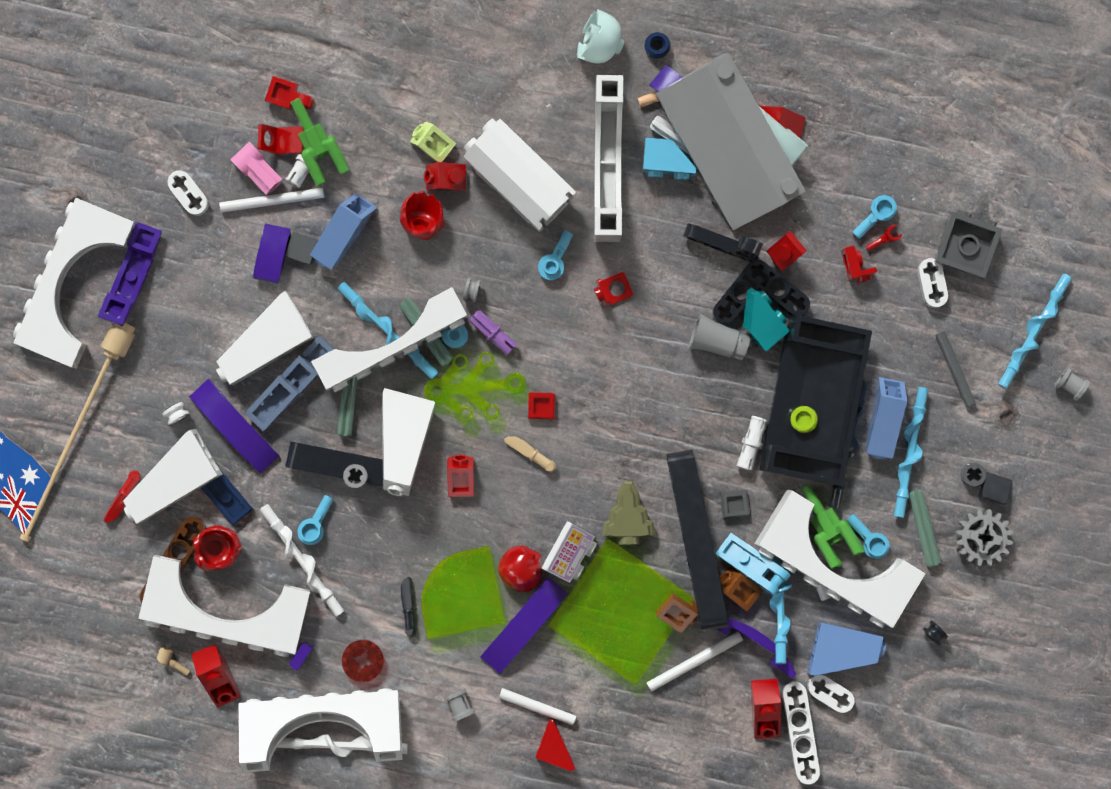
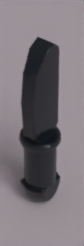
M406 577L401 584V600L404 609L402 612L404 613L405 633L408 637L412 638L417 633L414 614L416 610L414 609L412 578Z

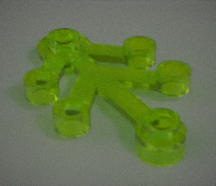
M483 352L479 356L478 363L461 383L450 384L457 373L468 366L467 357L463 354H458L453 358V364L441 378H433L426 383L424 395L427 400L434 401L435 404L444 403L458 415L462 422L466 423L473 419L474 413L472 409L467 406L463 407L451 396L462 394L481 409L487 419L494 420L500 414L498 406L490 404L477 392L508 390L512 394H519L525 389L526 381L521 374L511 373L506 379L476 382L486 368L491 367L495 361L492 353ZM484 355L491 356L492 361L490 364L485 365L482 363L481 360ZM462 357L465 359L466 363L463 367L456 366L457 358ZM513 378L520 380L518 388L511 387L510 381ZM433 387H441L442 393L439 396H434L432 394ZM489 407L496 408L497 414L494 417L487 415ZM465 409L471 413L470 418L466 420L461 418V412Z

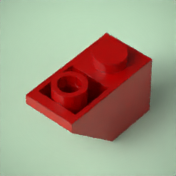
M216 643L191 654L196 675L217 708L241 698L229 666Z
M751 680L754 739L781 737V699L778 680Z

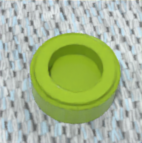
M800 406L793 411L791 424L801 433L811 432L818 424L817 413L808 406Z

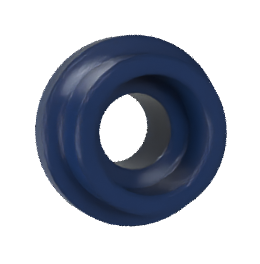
M660 32L650 34L644 44L646 53L655 59L665 57L669 53L671 46L669 38ZM654 42H660L662 48L655 50L652 45Z

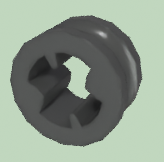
M969 463L961 470V480L967 486H979L986 478V471L978 463ZM969 468L971 470L978 469L980 474H977V476H980L978 481L975 479L968 480L967 475L970 474L967 471Z

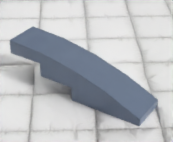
M318 336L303 354L299 355L284 373L274 380L244 414L262 431H265L319 376L311 361L335 348L324 337Z

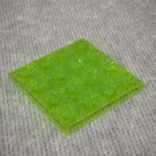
M607 538L548 626L636 686L674 629L656 617V610L671 593L688 604L692 603L694 597Z

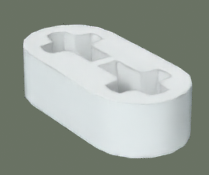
M181 170L173 172L168 178V186L172 193L191 215L200 216L204 214L209 206L207 197L186 172ZM177 177L181 179L186 177L187 180L184 182V185L188 188V191L184 192L180 187L174 188L177 184L175 181ZM192 194L197 200L202 198L199 210L195 207L190 208L192 201L189 199V195Z
M928 258L919 264L917 269L924 303L928 307L938 308L947 302L948 291L942 265L935 263L934 258ZM927 263H930L931 267H936L937 269L933 273L934 281L932 282L930 275L923 272V269L927 268ZM932 285H935L937 293L942 294V297L938 299V303H935L934 299H929V295L933 293Z
M822 674L813 675L808 680L807 689L813 697L840 713H845L852 709L854 697L849 690ZM823 679L825 681L823 685L830 689L829 693L826 694L821 690L815 693L813 682H820ZM833 693L839 696H843L845 693L847 694L846 700L849 702L846 706L842 704L840 707H837L838 701L831 696Z

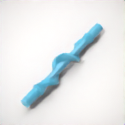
M1063 274L1054 290H1051L1050 300L1041 316L1032 317L1028 321V337L1022 348L1013 351L1011 362L1007 365V369L998 383L1003 389H1007L1016 373H1019L1020 364L1028 351L1039 348L1035 338L1046 320L1056 317L1058 302L1063 298V294L1072 280L1069 275Z
M345 282L337 288L351 302V305L356 307L359 318L366 322H374L388 335L386 345L400 338L392 331L391 319L387 316L377 317L364 304L362 297ZM419 349L407 354L413 360L415 366L419 367L431 380L439 373L419 353Z
M918 387L915 406L912 407L914 418L904 429V437L908 442L906 460L899 464L898 468L900 488L896 494L897 500L894 516L904 518L907 499H909L908 486L912 465L919 462L922 457L923 451L917 444V438L922 419L927 410L925 406L928 388Z
M774 556L773 562L782 567L783 561ZM783 581L779 586L780 591L776 596L772 595L770 599V608L777 614V635L774 640L776 664H786V644L788 643L786 634L790 630L791 624L790 619L784 614V591L792 587L788 581Z

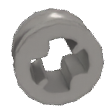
M468 277L463 294L464 301L471 299L473 303H476L481 280L473 282Z
M353 464L345 469L343 479L349 487L360 488L366 484L368 474L363 466ZM355 468L356 472L361 470L363 474L360 476L361 482L355 484V481L352 483L349 481L350 471Z

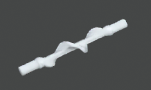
M269 504L259 509L269 522L270 527L278 533L285 543V557L287 559L296 558L308 575L307 585L311 591L320 594L322 601L326 602L335 616L341 614L344 609L334 597L333 592L323 585L314 572L316 563L314 558L307 554H301L291 540L292 530L284 526L282 520L277 517Z
M328 734L311 740H304L299 737L284 738L276 747L292 748L295 750L302 748H330L339 757H347L352 750L373 751L372 745L364 735L359 736L352 742H334ZM402 743V754H407L408 744Z

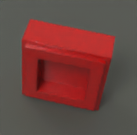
M529 392L528 419L554 420L555 393Z

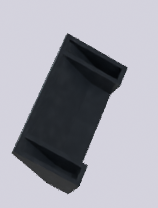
M801 315L789 316L787 328L790 331L785 335L759 470L843 486L872 331ZM808 406L817 413L818 424L813 431L801 433L792 426L791 415L796 408Z

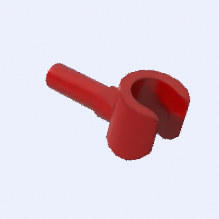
M891 225L884 231V235L865 246L868 252L886 242L893 243L900 239L902 234L897 237H892L890 234V230L897 225Z

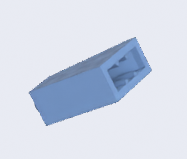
M357 193L345 200L337 208L310 256L315 258L318 265L332 270L341 262L378 207Z
M882 377L878 378L866 439V452L876 459H893L907 404L905 382Z
M818 622L807 673L816 676L878 663L879 658L884 656L886 643L883 642V637Z

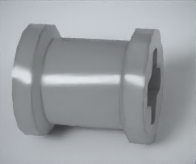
M1067 367L1056 381L1055 387L1058 389L1061 387L1073 395L1074 400L1078 401L1087 390L1090 381L1087 379L1082 380L1071 372V368Z
M465 688L444 697L454 714L452 718L454 722L475 713V710L471 709L466 698Z

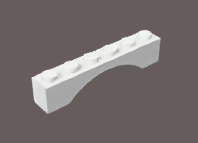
M451 287L429 299L424 312L415 325L394 342L378 349L363 352H348L334 349L311 362L326 390L333 389L334 392H337L348 386V380L354 377L360 380L371 374L370 369L380 364L382 368L394 362L393 356L401 352L407 355L417 350V344L425 339L428 343L442 336L440 332L450 327L452 331L465 324L463 319L468 316L454 289Z

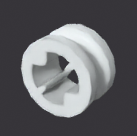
M183 402L173 405L162 413L164 417H168L167 423L169 425L176 423L189 414L188 410L183 409Z

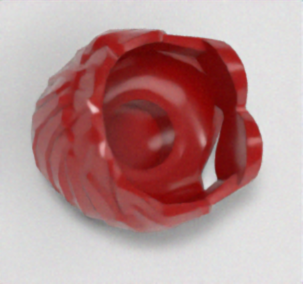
M214 525L203 530L193 539L195 562L200 569L206 572L226 569L232 566L242 549L241 541L236 532L221 525Z

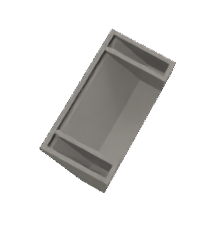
M729 53L718 56L655 93L731 230H735L784 205L806 191Z

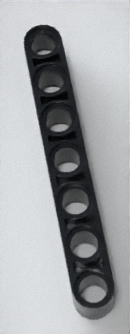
M693 450L666 454L701 630L703 632L728 627V619Z

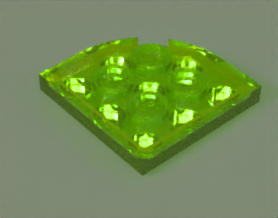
M489 545L454 553L438 563L429 574L421 596V609L427 640L505 623Z

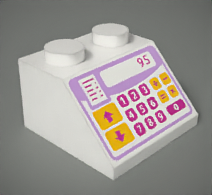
M567 521L542 569L569 583L572 578L577 580L584 568L580 564L585 555L590 557L597 545L593 541L595 536Z

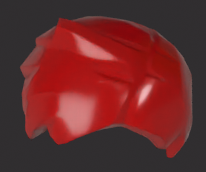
M425 191L413 192L405 199L401 206L400 224L403 230L415 238L430 240L446 223L442 204L440 201H437L434 194L428 196Z
M524 545L509 548L503 554L498 566V573L502 582L519 593L529 592L533 587L537 586L540 583L543 572L541 555Z

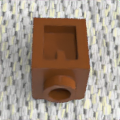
M730 567L720 577L722 593L745 611L751 608L763 592V590L733 567Z
M671 593L656 610V617L682 633L687 626L691 627L698 617L696 602L690 600L687 603Z

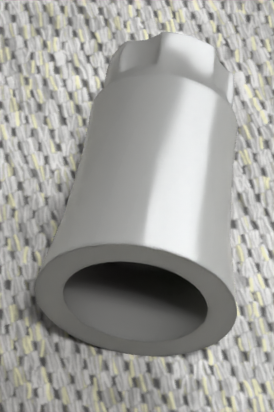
M700 314L695 322L688 348L743 360L749 346L750 337Z

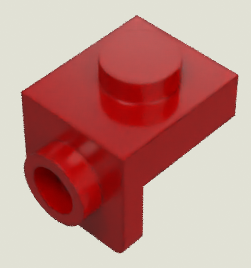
M436 162L426 165L424 172L426 190L465 191L466 164Z
M789 231L766 252L772 261L784 271L807 250L795 235Z

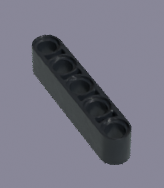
M290 441L285 465L287 468L343 478L345 469L350 465L357 464L363 466L367 471L368 480L366 483L383 486V459ZM356 468L352 469L349 480L361 482L360 476L363 475L361 470L356 472Z

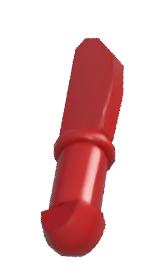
M137 470L131 471L128 474L127 480L121 490L118 491L119 494L116 495L103 518L105 523L112 522L122 512L125 506L123 500L132 492L136 483L140 480V473Z

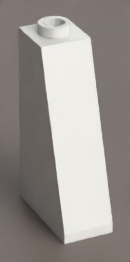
M286 291L281 293L216 361L220 367L216 371L223 383L228 381L230 385H235L314 339Z
M384 388L382 396L383 489L395 496H409L433 417L435 402Z
M196 429L186 432L123 500L126 505L124 511L131 521H135L136 524L142 523L223 475Z

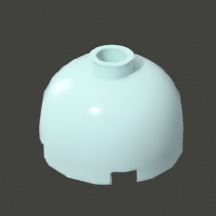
M599 9L591 14L582 32L585 33L584 45L580 42L578 44L577 58L598 64L607 62L615 53L619 54L621 52L624 40L621 39L622 30L615 17Z

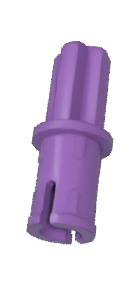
M480 310L470 318V323L487 337L486 341L490 340L505 356L517 345L500 329L501 325L497 326Z

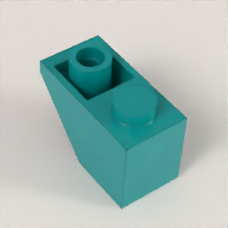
M750 288L747 291L743 328L759 348L767 351L790 330L785 325L787 320L779 310L774 312L769 304L772 301L763 290L758 292Z

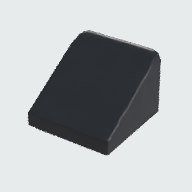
M986 472V478L982 483L978 497L1006 505L1012 480Z

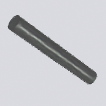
M943 331L936 334L935 336L966 407L975 404V399L946 332Z

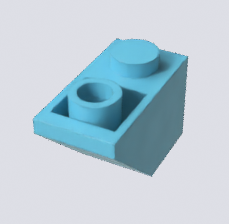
M645 139L642 173H648L647 177L663 178L664 174L674 175L675 180L687 181L689 177L695 176V166L672 140Z

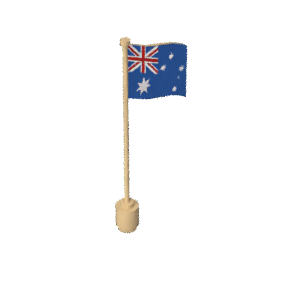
M115 323L110 325L100 346L105 349L103 354L108 357L52 476L32 455L9 439L0 430V510L22 531L20 539L26 542L30 541L31 537L29 535L112 358L118 360L119 356L125 358L135 337V334H133L135 327L127 323L123 326Z

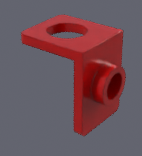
M259 124L257 148L260 151L272 154L302 153L304 147L297 134L304 129L301 126L277 128L266 124ZM266 131L270 135V144L268 146L264 141Z
M624 272L602 281L601 279L596 281L595 294L599 303L604 301L606 307L633 296L632 289ZM613 281H620L625 287L623 294L620 296H614L609 291V286Z

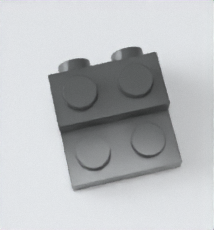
M963 210L951 212L941 236L942 240L934 262L985 279L1002 229L996 227L997 223L984 218L978 221L971 218L972 214Z

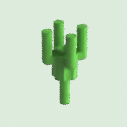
M300 98L291 101L290 103L304 129L297 134L304 147L301 156L316 186L325 182V176L317 160L329 154L339 174L348 171L349 166L334 136H327L321 123L312 124Z
M810 485L802 488L801 491L805 498L815 504L812 510L816 517L810 520L817 532L814 541L830 568L836 569L842 565L832 547L833 544L842 539H845L854 556L865 552L850 524L844 520L840 521L833 508L825 511Z

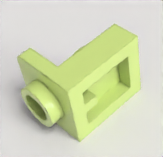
M424 122V124L416 127L412 134L413 138L410 143L419 147L436 162H443L456 145L439 128L428 122Z

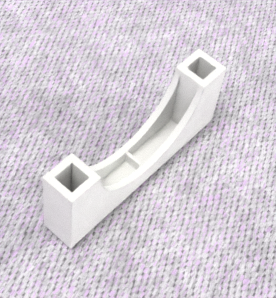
M623 75L596 76L594 242H620L622 236L621 139Z
M75 198L74 203L70 202L66 209L65 217L67 219L64 226H60L56 232L54 240L57 242L53 251L50 250L46 255L44 265L47 266L43 275L39 274L35 281L34 289L36 291L32 299L29 298L23 310L25 317L22 323H18L13 332L15 340L13 343L77 369L87 345L76 339L63 321L60 311V291L64 278L71 266L81 256L93 249L103 246H120L128 249L127 245L136 223Z
M787 490L754 543L761 547L758 552L771 560L774 556L782 560L781 566L793 574L796 570L805 575L803 580L814 587H817L818 584L827 588L825 593L837 601L840 598L845 599L849 602L847 607L860 615L863 611L871 616L869 621L883 629L885 625L893 628L925 576V573L905 560L897 558L886 571L868 579H847L835 574L819 560L810 542L808 524L815 504L794 491Z
M159 555L153 556L138 618L144 620V625L159 628L160 624L170 626V631L185 634L186 630L195 631L197 637L211 639L212 636L222 638L223 643L237 645L238 642L248 644L249 649L263 651L264 647L274 649L273 654L283 657H289L290 653H296L310 590L284 585L278 600L262 614L244 620L221 619L206 613L189 598L181 581V560Z
M385 688L378 690V692L354 691L351 694L345 695L328 693L320 697L302 695L295 699L276 697L271 701L250 699L246 703H239V764L243 773L270 771L273 753L288 734L304 725L322 721L343 723L361 732L372 745L376 762L403 760L398 690L393 691L392 689Z

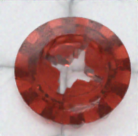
M370 640L354 641L343 652V670L348 677L355 681H371L383 669V653L380 647ZM365 650H368L367 659L374 663V665H364L359 672V662L352 658V656L361 657Z

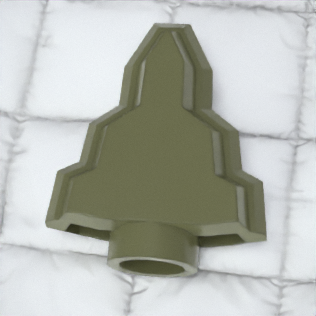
M623 481L617 493V505L610 509L609 520L603 523L602 536L618 538V544H640L639 537L655 536L654 523L648 520L647 509L640 505L639 492L633 481Z

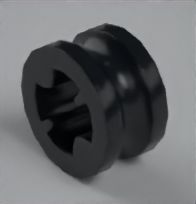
M931 620L929 622L930 626L928 628L924 627L922 630L935 644L940 646L941 640L947 639L948 635Z

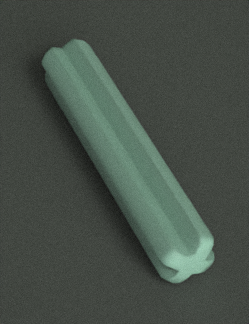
M407 298L400 303V308L414 326L422 313L413 300ZM439 338L430 343L426 339L424 340L441 366L444 367L453 361L452 355Z
M357 377L348 380V386L342 389L337 432L339 436L350 437L352 435Z
M923 490L911 491L909 498L926 565L928 567L941 564L924 492Z

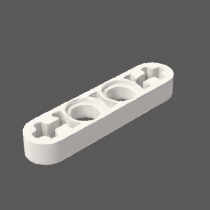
M790 681L782 689V698L794 770L800 782L812 784L818 780L820 769L807 691L801 683ZM792 686H795L797 690H801V694L797 695L799 705L804 703V708L795 707L789 710V705H794L793 698L787 696V692L791 691ZM796 712H802L806 716V722L801 727H796L791 722L792 715ZM801 738H806L810 741V749L805 753H800L796 750V742ZM813 755V760H807L808 766L814 769V773H811L810 778L806 779L805 775L800 774V771H803L805 768L804 762H798L797 758H807Z

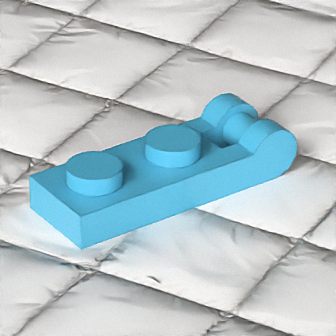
M730 533L715 553L721 560L773 596H776L780 591L779 586L782 582H786L791 576L785 569L732 533ZM769 571L775 574L770 581L764 578Z

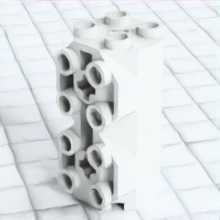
M492 118L482 128V135L477 140L473 137L464 146V160L490 187H493L509 202L513 209L527 223H530L540 232L543 230L542 223L546 226L549 225L568 205L566 202L569 199L568 196L573 199L576 191L501 119L496 122Z

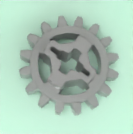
M981 509L975 510V517L971 513H967L966 518L968 521L960 520L958 522L962 526V530H955V534L960 535V539L955 541V544L962 545L963 547L960 549L959 554H968L966 561L971 562L975 558L976 565L981 566L983 560H985L986 565L991 566L993 558L997 562H1001L1000 554H1009L1005 547L1006 545L1013 544V541L1007 539V536L1013 534V531L1005 529L1009 524L1008 521H999L1002 514L997 513L992 516V510L987 509L983 515ZM981 520L979 527L969 530L973 523ZM993 523L999 529L1000 536L993 530ZM985 532V535L989 536V540L984 541L982 545V540L978 539V535ZM967 539L971 540L974 544V551L969 547ZM999 545L994 552L986 555L990 547Z

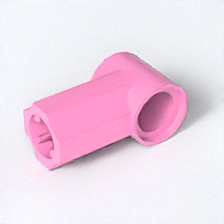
M248 142L230 160L245 176L248 175L262 192L268 195L283 180L264 161L263 155Z

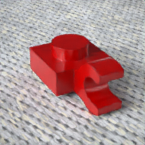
M275 76L272 77L264 100L267 103L291 110L292 107L290 102L297 98H300L304 108L310 110L314 103V99L311 96L297 92L298 84Z

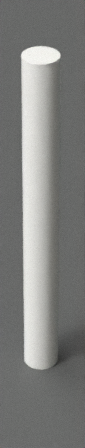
M323 188L220 202L219 205L220 211L223 213L325 198Z
M739 632L730 635L648 681V687L651 692L740 643L743 641V638Z

